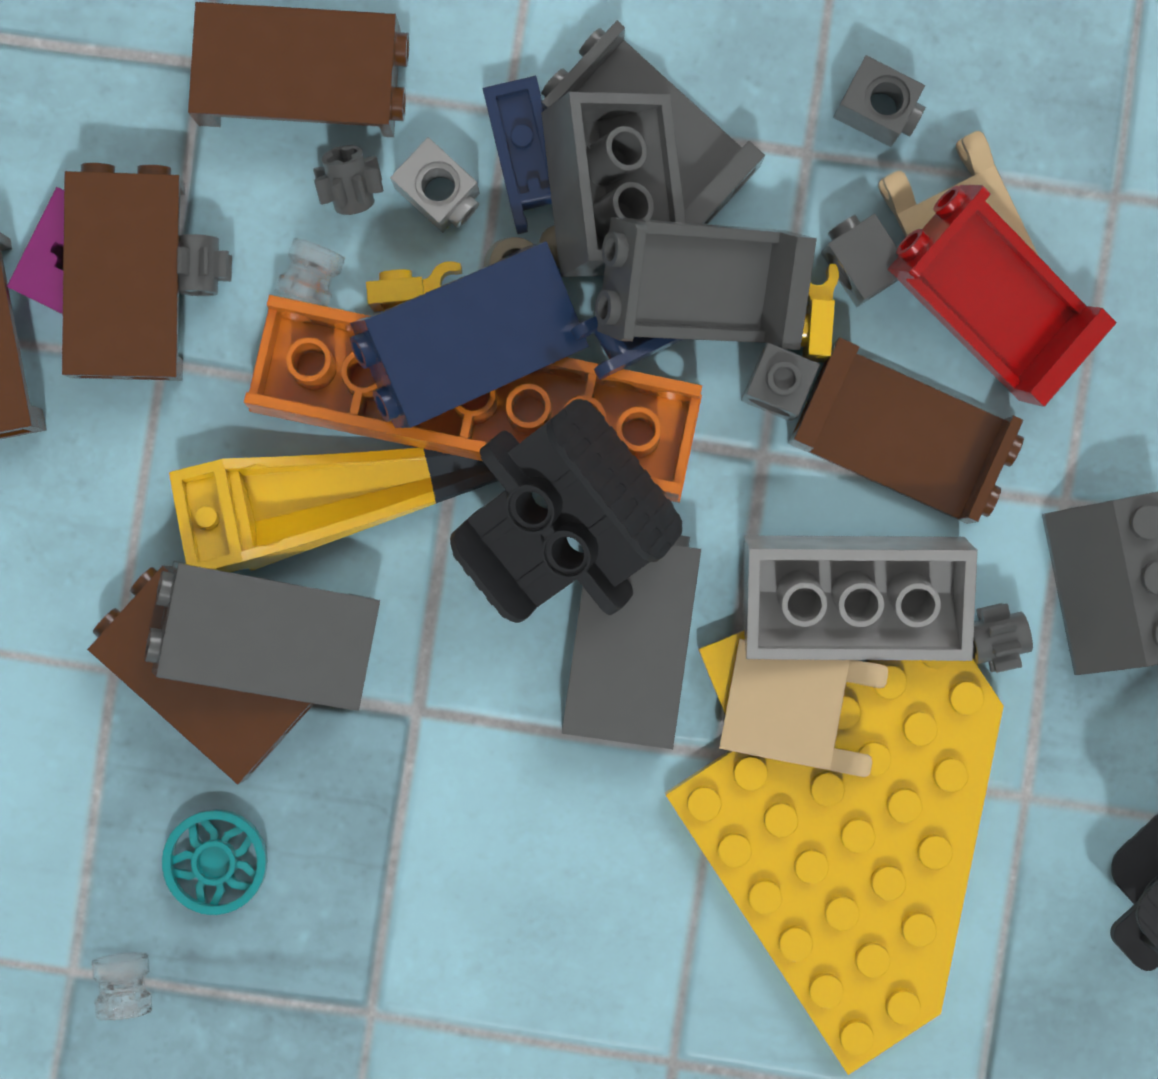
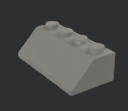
M744 535L742 590L746 659L972 661L978 550L965 537Z

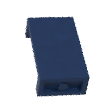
M547 241L522 248L509 254V257L376 315L361 318L350 323L355 334L350 337L353 353L362 368L370 369L378 389L373 391L375 404L386 422L392 421L395 428L414 427L589 347L586 338L576 341L571 332V329L580 324Z

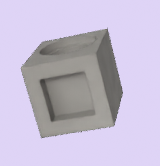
M429 137L390 177L394 188L442 233L451 224L457 228L463 225L479 206V203L475 200L480 194L477 181ZM436 178L451 180L455 184L452 195L443 201L430 200L425 196V189L430 181Z

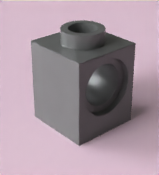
M865 55L833 118L892 147L901 133L910 137L926 108L917 102L925 85ZM879 93L890 96L895 102L896 113L882 115L876 112L871 105L870 96Z
M876 214L871 215L861 223L857 216L853 215L827 233L832 241L827 244L821 254L828 265H837L839 271L838 280L856 308L899 281L888 270L899 256L896 253L897 247Z
M767 343L760 353L741 401L791 422L799 416L820 364Z

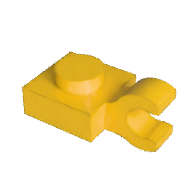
M454 261L443 262L436 266L431 275L426 279H423L422 276L412 277V271L406 269L380 272L378 281L366 282L368 305L373 312L385 311L440 287L446 276L462 274V266Z
M836 264L828 265L824 284L814 285L810 282L801 347H803L802 357L814 362L824 363L831 356L835 305L833 292L839 279V271Z

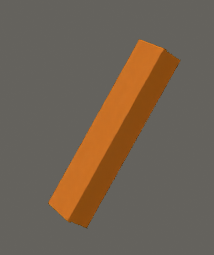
M269 295L267 301L269 309L249 392H246L244 404L249 408L250 412L483 461L480 456V449L501 431L511 433L520 443L573 400H587L598 412H601L605 417V421L617 432L616 435L628 446L631 454L635 455L639 460V464L650 474V478L662 489L665 497L669 498L670 501L680 503L702 399L701 391L703 385L622 369L599 380L594 371V368L599 365L598 363L565 357L414 427L395 428L392 421L386 422L381 416L373 397V391L378 389L370 369L362 368L357 361L350 343V337L355 335L350 323L370 316Z

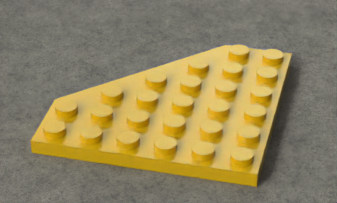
M973 658L972 661L866 660L865 662L881 664L888 668V678L885 687L879 689L846 682L834 748L871 756L872 767L867 777L728 751L665 792L675 811L848 1075L939 1016L942 1011L1004 707Z

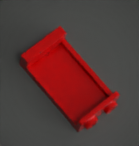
M983 185L954 186L946 191L935 203L933 211L936 214L923 229L913 231L900 243L896 251L899 256L888 270L1019 401L1045 407L1117 322L1103 308L1086 306L986 202L991 193Z

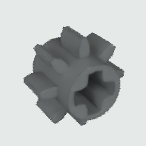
M345 145L327 151L321 159L323 167L313 169L315 175L314 183L320 204H328L333 201L334 209L339 214L353 215L368 210L375 202L373 193L384 191L377 156H370L364 159L363 151L358 146Z
M199 234L180 235L177 251L179 294L215 296L218 295V281L231 282L232 255H229V251H219V238Z
M1007 603L976 609L979 621L974 622L972 656L976 664L988 662L990 671H995L996 673L1021 668L1020 654L1029 653L1033 650L1032 634L1025 614L1022 611L1010 614Z

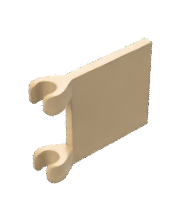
M975 131L960 139L956 143V151L972 177L954 186L983 185L991 193L986 202L1037 254L996 169L984 134L980 131ZM895 171L881 179L878 183L880 193L895 215L905 238L913 231L923 229L936 214L933 211L935 203L946 191L952 188L950 187L916 204L912 188L904 172Z
M740 639L719 749L867 777L872 767L871 756L834 748L846 682L879 689L884 688L887 684L888 668L881 664L857 660L746 659L745 640Z

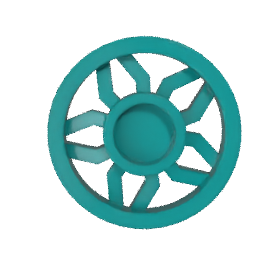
M218 809L202 811L182 821L168 837L162 855L163 877L172 895L188 909L206 915L226 914L245 905L260 889L267 871V850L256 827L241 815ZM210 820L227 821L236 825V827L226 831L222 838L219 839L218 829ZM198 822L210 834V840L204 843L199 837ZM188 829L190 844L194 847L195 851L186 850L173 856L178 840ZM245 832L247 836L240 848L234 849L229 843L231 838ZM251 844H253L257 856V869L248 861L238 860V857L247 853ZM191 859L192 870L173 867L178 862ZM236 869H243L253 879V882L237 879L234 876ZM196 877L198 879L195 885L197 900L184 891L177 878L191 880ZM224 882L231 888L246 891L242 896L231 902L219 904L226 891ZM205 885H216L217 890L210 904H208Z

